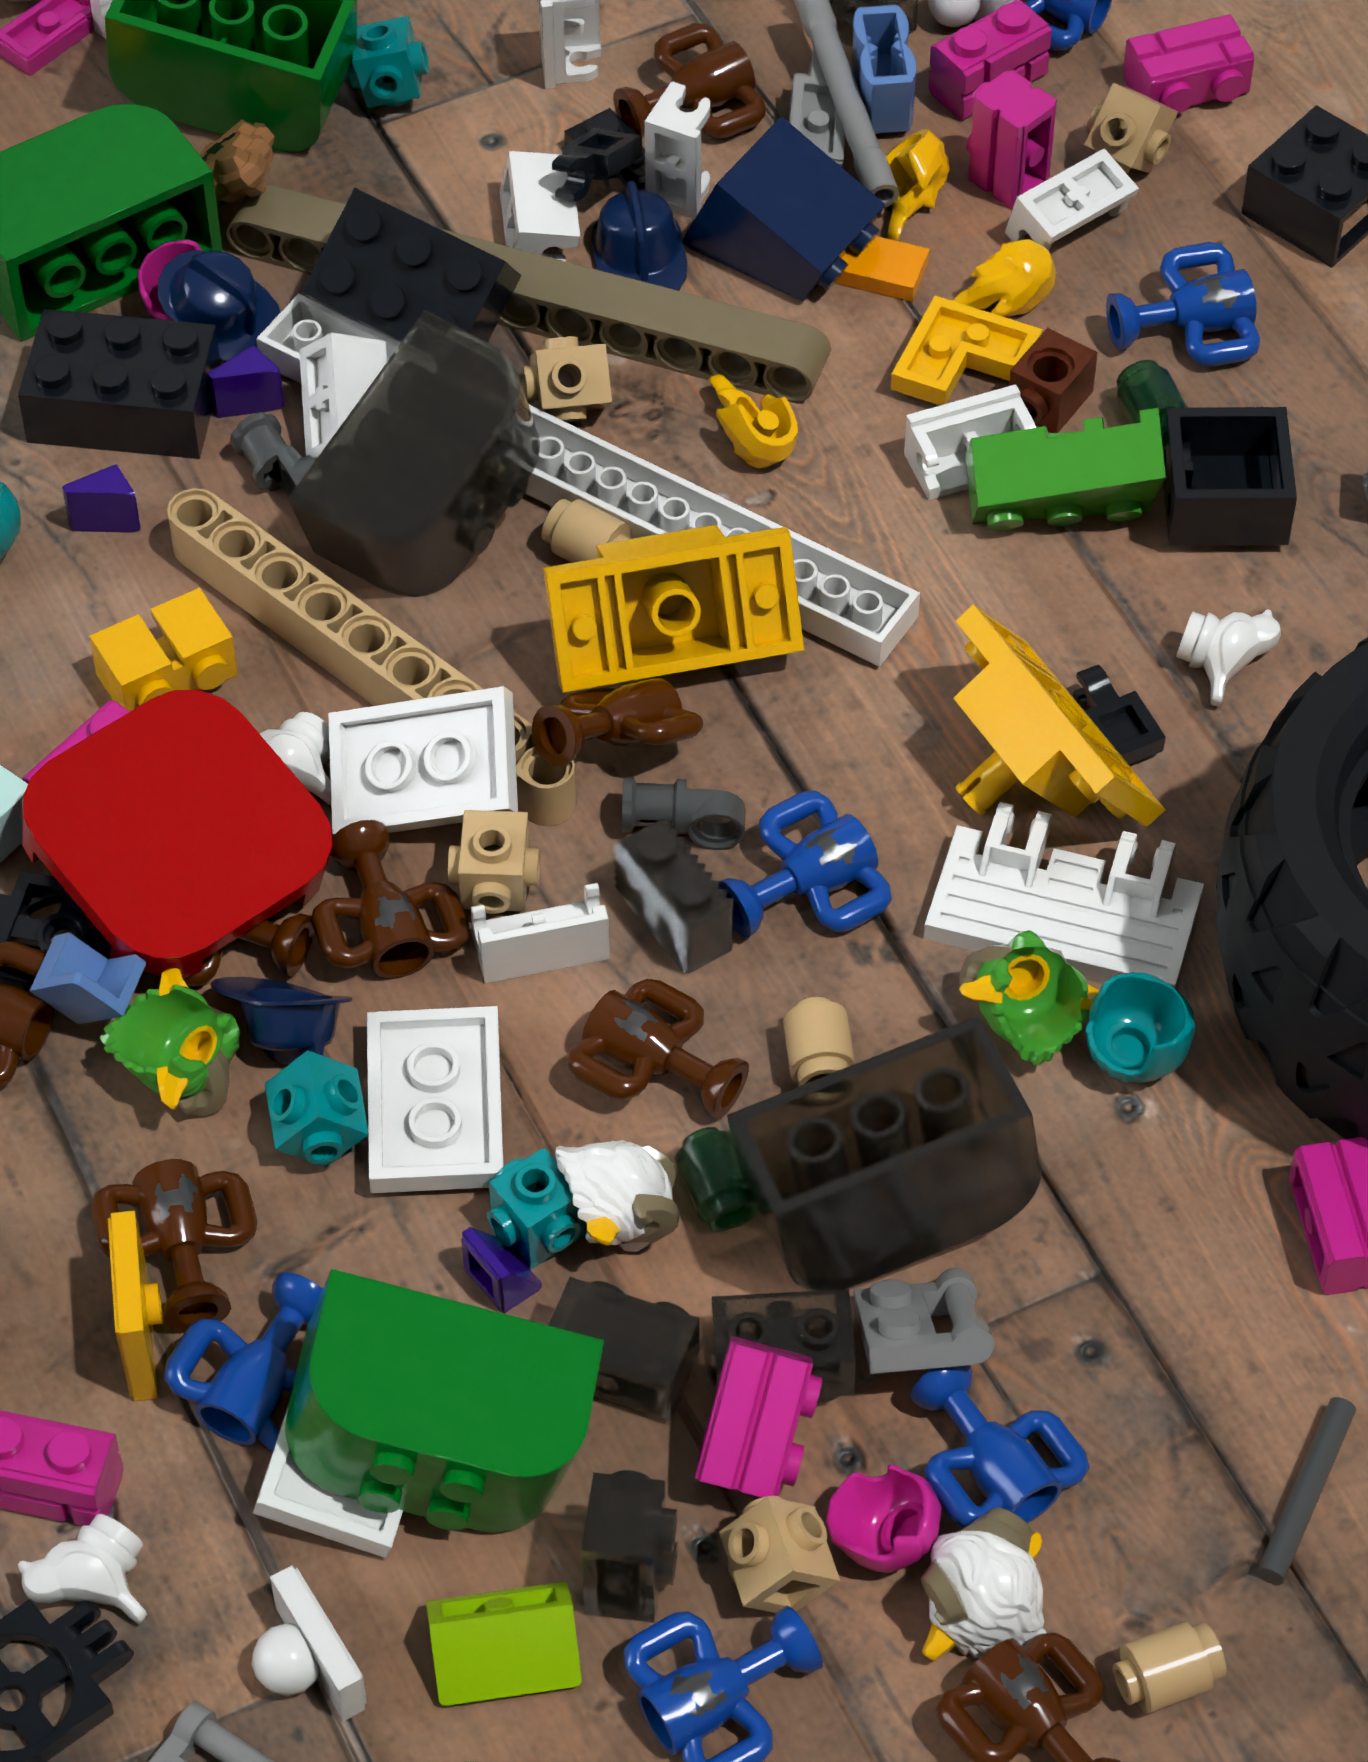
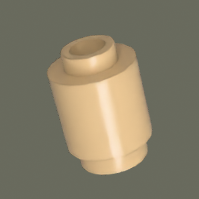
M561 499L549 511L543 524L541 536L542 540L551 546V551L554 554L574 563L598 559L596 549L598 544L631 539V526L580 499L573 502Z
M810 997L800 1001L783 1018L791 1079L798 1084L800 1092L810 1098L825 1099L840 1095L850 1087L851 1076L854 1074L856 1067L847 1010L842 1005L824 997Z
M1185 1621L1123 1644L1120 1647L1121 1661L1113 1664L1115 1682L1122 1698L1128 1705L1137 1703L1146 1714L1211 1691L1214 1681L1226 1677L1227 1674L1226 1661L1220 1643L1211 1627L1205 1622L1191 1626Z

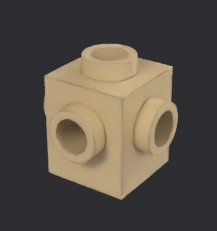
M1112 83L1105 101L1096 105L1088 119L1086 129L1089 135L1084 145L1096 151L1105 148L1127 175L1131 168L1150 173L1153 164H1159L1169 149L1171 135L1168 132L1178 111L1135 90Z
M575 336L543 340L544 350H536L529 357L530 366H522V388L525 401H534L535 408L551 414L562 421L569 423L586 420V410L606 408L612 403L606 344L579 346L578 337ZM558 373H564L570 378L571 388L565 387L560 383Z
M464 810L461 846L450 845L448 854V883L459 884L462 908L471 910V907L484 905L485 912L488 914H498L504 911H525L527 886L538 887L540 880V848H531L528 812Z
M779 1496L761 1497L746 1505L740 1517L719 1531L728 1558V1571L737 1586L743 1607L777 1613L788 1605L797 1612L840 1581L827 1543V1530L822 1519L817 1514L815 1506L784 1500Z

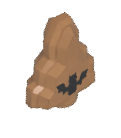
M240 120L218 140L207 144L201 151V158L213 173L217 208L223 204H232L245 195L254 197L265 192L267 186L265 176L270 171L269 163L274 158L271 146L274 143L275 136L263 123L251 124Z

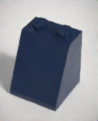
M781 116L716 183L685 234L683 242L694 251L804 301L818 285L827 291L837 281L849 265L842 259L849 250L859 256L875 239L880 230L873 223L886 204Z

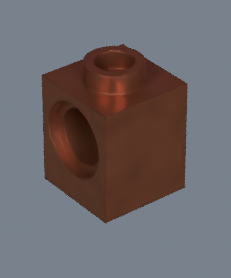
M1047 328L1010 370L1009 386L1017 385L1021 392L1020 397L1036 425L1040 427L1046 426L1048 431L1059 433L1093 393L1098 352L1050 328Z

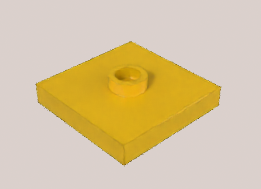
M135 1210L111 1213V1218H108L115 1333L129 1395L133 1397L134 1401L158 1399L153 1325L163 1324L159 1283H150Z

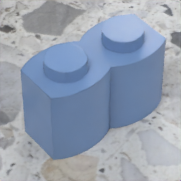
M898 5L858 7L854 15L852 72L875 134L909 131L914 118L916 61L908 47V20Z

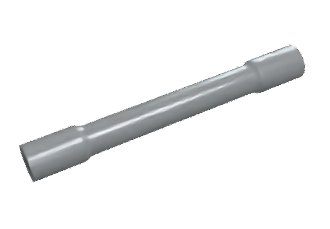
M794 0L805 33L812 41L853 154L854 168L859 182L886 204L885 207L897 200L899 189L886 154L880 149L837 32V21L829 0Z

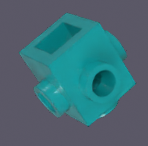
M409 16L357 26V46L353 52L352 62L347 73L352 88H361L367 108L381 105L396 107L409 102L411 99L421 98L422 75L429 74V60L423 41H416Z
M307 1050L265 1083L275 1150L304 1159L309 1163L326 1167L338 1160L346 1151L369 1135L358 1068Z
M544 1147L526 1159L517 1158L510 1161L498 1171L494 1179L489 1181L491 1211L487 1212L489 1225L500 1242L506 1247L511 1246L530 1270L585 1236V1221L578 1218L577 1211L579 1208L573 1205V1194L570 1192L569 1184L565 1180L564 1174L557 1168L555 1159Z

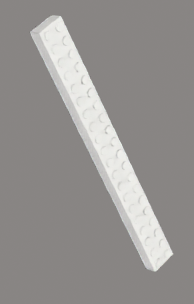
M298 294L256 338L257 348L279 368L280 373L300 384L299 349L332 332L386 341L392 429L552 507L561 499H567L571 502L580 499L628 523L631 526V539L710 525H717L725 537L783 527L301 294ZM789 530L802 629L880 667L919 617L920 592Z

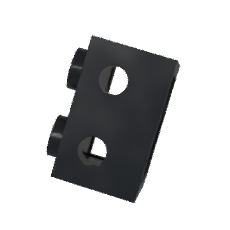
M1316 105L1248 165L1241 214L1333 268L1368 235L1367 214L1341 238L1344 220L1368 199V135Z
M1167 408L1162 446L1166 474L1163 489L1169 546L1289 545L1297 494L1287 408Z

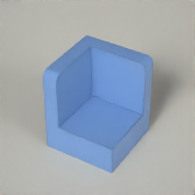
M70 932L54 935L30 992L77 1024L122 1017L146 966V961L136 954L107 959Z

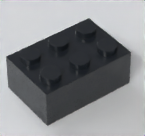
M354 187L302 292L321 305L471 376L521 275L506 261Z
M43 309L18 393L27 443L200 459L212 414L207 373L221 365L216 325Z

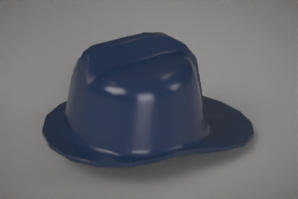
M634 180L627 181L625 191L608 199L600 211L598 221L592 227L591 243L596 270L680 291L687 279V258L681 228L665 199L656 193L638 190Z
M193 250L179 254L165 265L158 279V299L164 313L172 321L216 325L220 360L224 362L253 345L257 347L256 338L281 313L278 303L263 286L254 280L250 269L238 257L228 252Z
M224 977L215 979L210 984L214 991L241 1002L248 1038L251 1044L262 1049L272 1060L282 1064L292 1063L307 1050L323 1056L324 1047L331 1044L335 1035L340 1003L352 1001V997L325 995L302 986L265 978Z

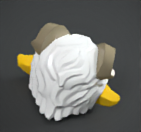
M624 1140L586 1144L582 1147H556L557 1168L564 1174L565 1180L569 1184L570 1192L573 1194V1205L579 1208L577 1211L578 1218L587 1223L588 1232L585 1235V1239L589 1243H601L607 1246L619 1245L624 1251L637 1252L647 1247L650 1242H656L672 1233L678 1227L680 1212L678 1206L673 1201L672 1188L674 1187L676 1177L675 1166L665 1153L648 1145L639 1146Z
M1000 1507L990 1509L960 1532L943 1534L933 1544L930 1555L931 1565L920 1580L926 1595L930 1598L929 1618L932 1622L922 1652L923 1655L934 1662L955 1646L962 1654L967 1655L970 1653L977 1659L996 1644L1006 1639L1014 1638L1023 1647L1038 1634L1047 1633L1043 1628V1586L1036 1563L1034 1562L1035 1558L1039 1555L1043 1541L1041 1534L1038 1532L1032 1533L1031 1527L1018 1515Z

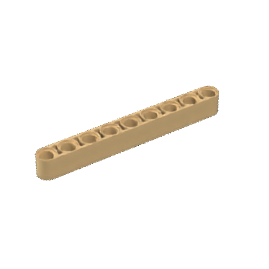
M193 488L176 494L170 500L167 514L175 558L372 705H384L483 689L214 493L205 489ZM514 712L518 812H528V820L538 825L553 826L561 824L570 819L576 809L575 762L573 760L563 766H552L545 762L538 754L534 745L532 724Z

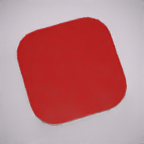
M173 690L150 699L49 760L32 775L23 795L21 812L22 845L32 864L41 860L111 945V959L136 954L146 961L143 971L152 974H161L163 971L172 968L179 969L183 979L201 972L202 963L205 958L294 901L298 900L304 906L320 890L332 850L331 824L317 800L239 710L224 698L201 690Z

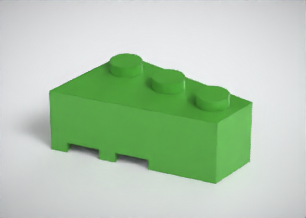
M1159 409L1140 410L1141 422L1104 428L1103 418L1097 417L1083 420L1084 431L1048 433L1047 427L1042 426L971 438L965 454L972 524L987 523L989 529L1008 530L1022 526L1024 524L1023 520L1047 518V524L1066 526L1079 523L1083 520V516L1106 514V519L1113 522L1130 521L1140 518L1142 512L1149 511L1166 479Z

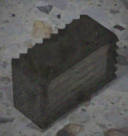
M661 819L624 838L613 848L616 851L614 854L616 859L614 862L616 866L614 872L617 875L614 879L617 883L614 886L683 973L690 974L732 951L734 944V899L727 898V890L720 889V881L713 880L712 872H706V864L698 863V855L691 854V846L684 845L683 837H677V829L670 828V820Z

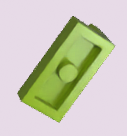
M567 1581L426 1601L438 1698L441 1705L450 1706L578 1687L582 1683L573 1603Z

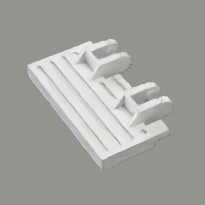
M999 802L983 855L978 854L983 831L956 826L924 925V939L977 951L992 945L1009 944L1019 932L1031 930L1042 939L1047 947L1061 950L1067 963L1077 969L1087 979L1105 982L1115 975L1141 972L1156 976L1175 989L1177 988L1204 884L1177 878L1172 899L1163 898L1174 859L1176 843L1161 841L1160 847L1156 849L1151 878L1146 879L1128 874L1130 865L1134 863L1137 854V834L1123 831L1110 871L1108 884L1106 885L1101 883L1106 860L1053 848L1047 870L1039 869L1049 837L1053 814L1038 811L1036 817L1032 820L1025 850L1005 845L1007 836L1012 831L1015 814L1013 813L1014 805Z

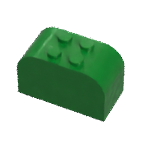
M113 0L105 16L109 73L116 87L136 105L158 110L171 120L224 135L240 120L251 124L263 123L275 136L274 143L271 146L272 150L285 152L305 150L314 145L318 140L352 62L353 52L357 46V0Z
M135 104L104 107L0 152V314L21 342L36 335L43 309L88 313L139 290L137 276L139 267L146 254L164 242L191 240L196 242L202 251L223 252L212 170L174 122L158 110Z
M331 1269L306 1328L285 1422L289 1452L300 1471L314 1484L331 1493L356 1499L362 1507L374 1512L392 1513L400 1509L403 1512L426 1517L430 1524L445 1530L470 1528L483 1532H506L520 1528L537 1518L547 1507L583 1444L589 1425L604 1340Z

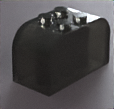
M424 310L288 498L313 552L377 588L398 596H425L439 591L453 582L464 570L474 554L479 555L488 547L495 532V525L508 506L514 507L520 502L528 487L529 477L539 458L540 439L515 366L496 347Z
M979 1016L726 1115L741 1175L787 1271L796 1284L812 1291L829 1292L847 1289L993 1231L1014 1218L1027 1206L1035 1195L1041 1180V1167L1033 1115Z

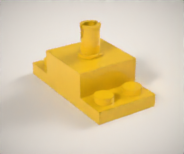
M710 525L596 545L598 559L543 568L558 680L563 693L804 651L791 534L786 527L725 537L717 525Z
M974 604L955 621L970 639L964 645L965 651L983 670L953 699L995 750L965 780L955 786L960 795L965 794L963 799L973 810L983 816L988 811L987 809L1019 780L1022 785L1075 818L1092 802L1096 803L1098 800L1118 819L1121 820L1128 814L1147 827L1166 811L1025 639Z

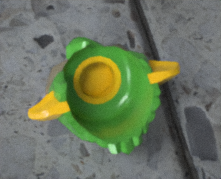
M1031 930L1019 932L1009 944L992 945L972 952L963 963L959 981L961 994L969 1000L978 1002L980 1012L988 1021L991 1029L1000 1038L1010 1042L1018 1054L1021 1055V1059L1025 1061L1030 1060L1034 1066L1042 1063L1043 1060L1047 1062L1052 1060L1055 1052L1061 1051L1064 1044L1072 1041L1073 1035L1082 1031V1022L1087 1021V1011L1090 1010L1093 1000L1099 992L1098 989L1087 984L1082 973L1067 963L1061 950L1047 947L1042 939Z
M167 969L161 973L159 989H148L146 995L136 996L133 999V1004L128 1005L124 1016L116 1018L104 1027L106 1034L101 1035L100 1040L106 1045L104 1049L107 1053L113 1054L116 1061L123 1063L124 1067L149 1089L160 1094L161 1101L170 1109H176L178 1104L181 1110L188 1115L207 1116L214 1114L222 1109L227 1100L229 1064L239 1048L240 1030L232 1014L210 1007L203 996L195 990L188 988L179 969Z

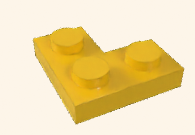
M935 295L891 374V390L933 404L944 405L947 404L966 367L1009 381L1010 370L1042 335L1043 329Z

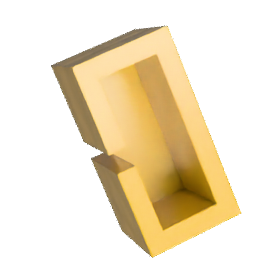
M200 587L150 609L151 617L164 635L163 637L155 639L139 614L89 635L96 675L112 700L129 711L134 710L154 697L173 690H211L238 675L233 636Z

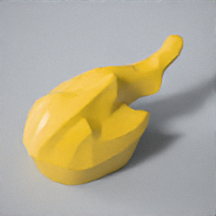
M923 129L910 135L886 154L899 189V197L891 204L892 215L887 233L888 238L891 240H899L904 224L923 206L935 208L937 193L946 181L950 169L948 156L945 153L943 141L929 129Z
M1030 239L1001 244L998 252L981 265L975 267V270L971 273V277L977 278L973 285L960 292L952 301L977 309H986L1000 300L992 310V313L1005 318L1029 313L1045 299L1055 285L1056 269L1050 252L1044 246Z
M713 375L708 379L724 408L716 410V416L726 435L733 443L736 455L742 458L749 466L758 469H765L791 455L796 446L798 425L786 397L776 398L770 394L765 395L760 400L762 411H760L750 396L735 388L723 375Z

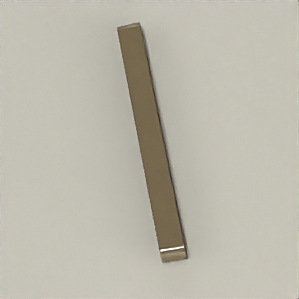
M267 184L264 193L254 197H245L229 224L226 235L233 248L246 257L311 274L346 204ZM443 230L506 261L521 275L497 323L499 325L548 338L575 336L578 337L579 346L606 344L608 354L706 380L713 375L720 374L737 388L763 395L770 394L776 398L786 397L788 401L792 402L805 401L811 396L831 352L830 341L825 334L807 324Z

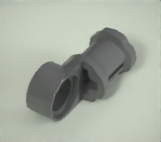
M259 412L248 416L238 424L231 434L230 443L235 452L240 456H245L253 467L252 477L260 489L276 491L283 488L299 513L303 516L332 503L330 489L317 462L310 455L302 458L297 449L287 446L281 437V425L274 415Z
M624 777L622 832H632L634 827L673 828L675 834L689 835L695 844L713 850L728 849L736 846L743 840L746 808L739 796L723 790L687 789V779H677L674 784L636 783L634 777ZM718 816L728 818L731 821L727 823H711L703 819Z

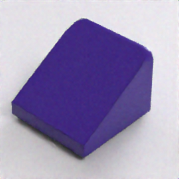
M254 345L207 373L212 412L217 418L269 412L284 407L280 370Z
M117 464L62 486L68 522L72 531L129 533L141 530L135 493Z
M472 1227L462 1232L464 1270L499 1311L508 1312L541 1289V1281L511 1247L503 1245L496 1236Z

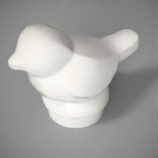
M1269 609L1253 617L1245 613L1233 612L1220 620L1209 612L1205 616L1192 611L1176 658L1190 662L1189 667L1204 668L1211 684L1210 704L1220 707L1226 683L1256 656L1268 653L1276 647L1281 637V627L1273 618L1272 612Z
M299 712L293 719L285 720L279 729H268L260 733L305 788L328 805H331V779L326 775L322 766L330 758L329 725L312 713Z
M97 1514L89 1526L83 1525L81 1527L77 1540L60 1542L51 1548L43 1559L33 1562L20 1561L18 1563L19 1571L22 1574L23 1590L27 1597L36 1603L49 1604L60 1600L112 1605L121 1609L134 1622L140 1624L147 1616V1612L131 1595L126 1573L130 1572L137 1565L136 1556L144 1545L131 1530L106 1515Z

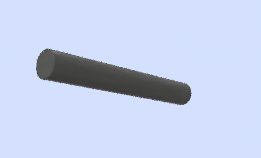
M1333 1397L1330 1399L1258 1567V1576L1270 1584H1283L1356 1412L1354 1404L1344 1398Z

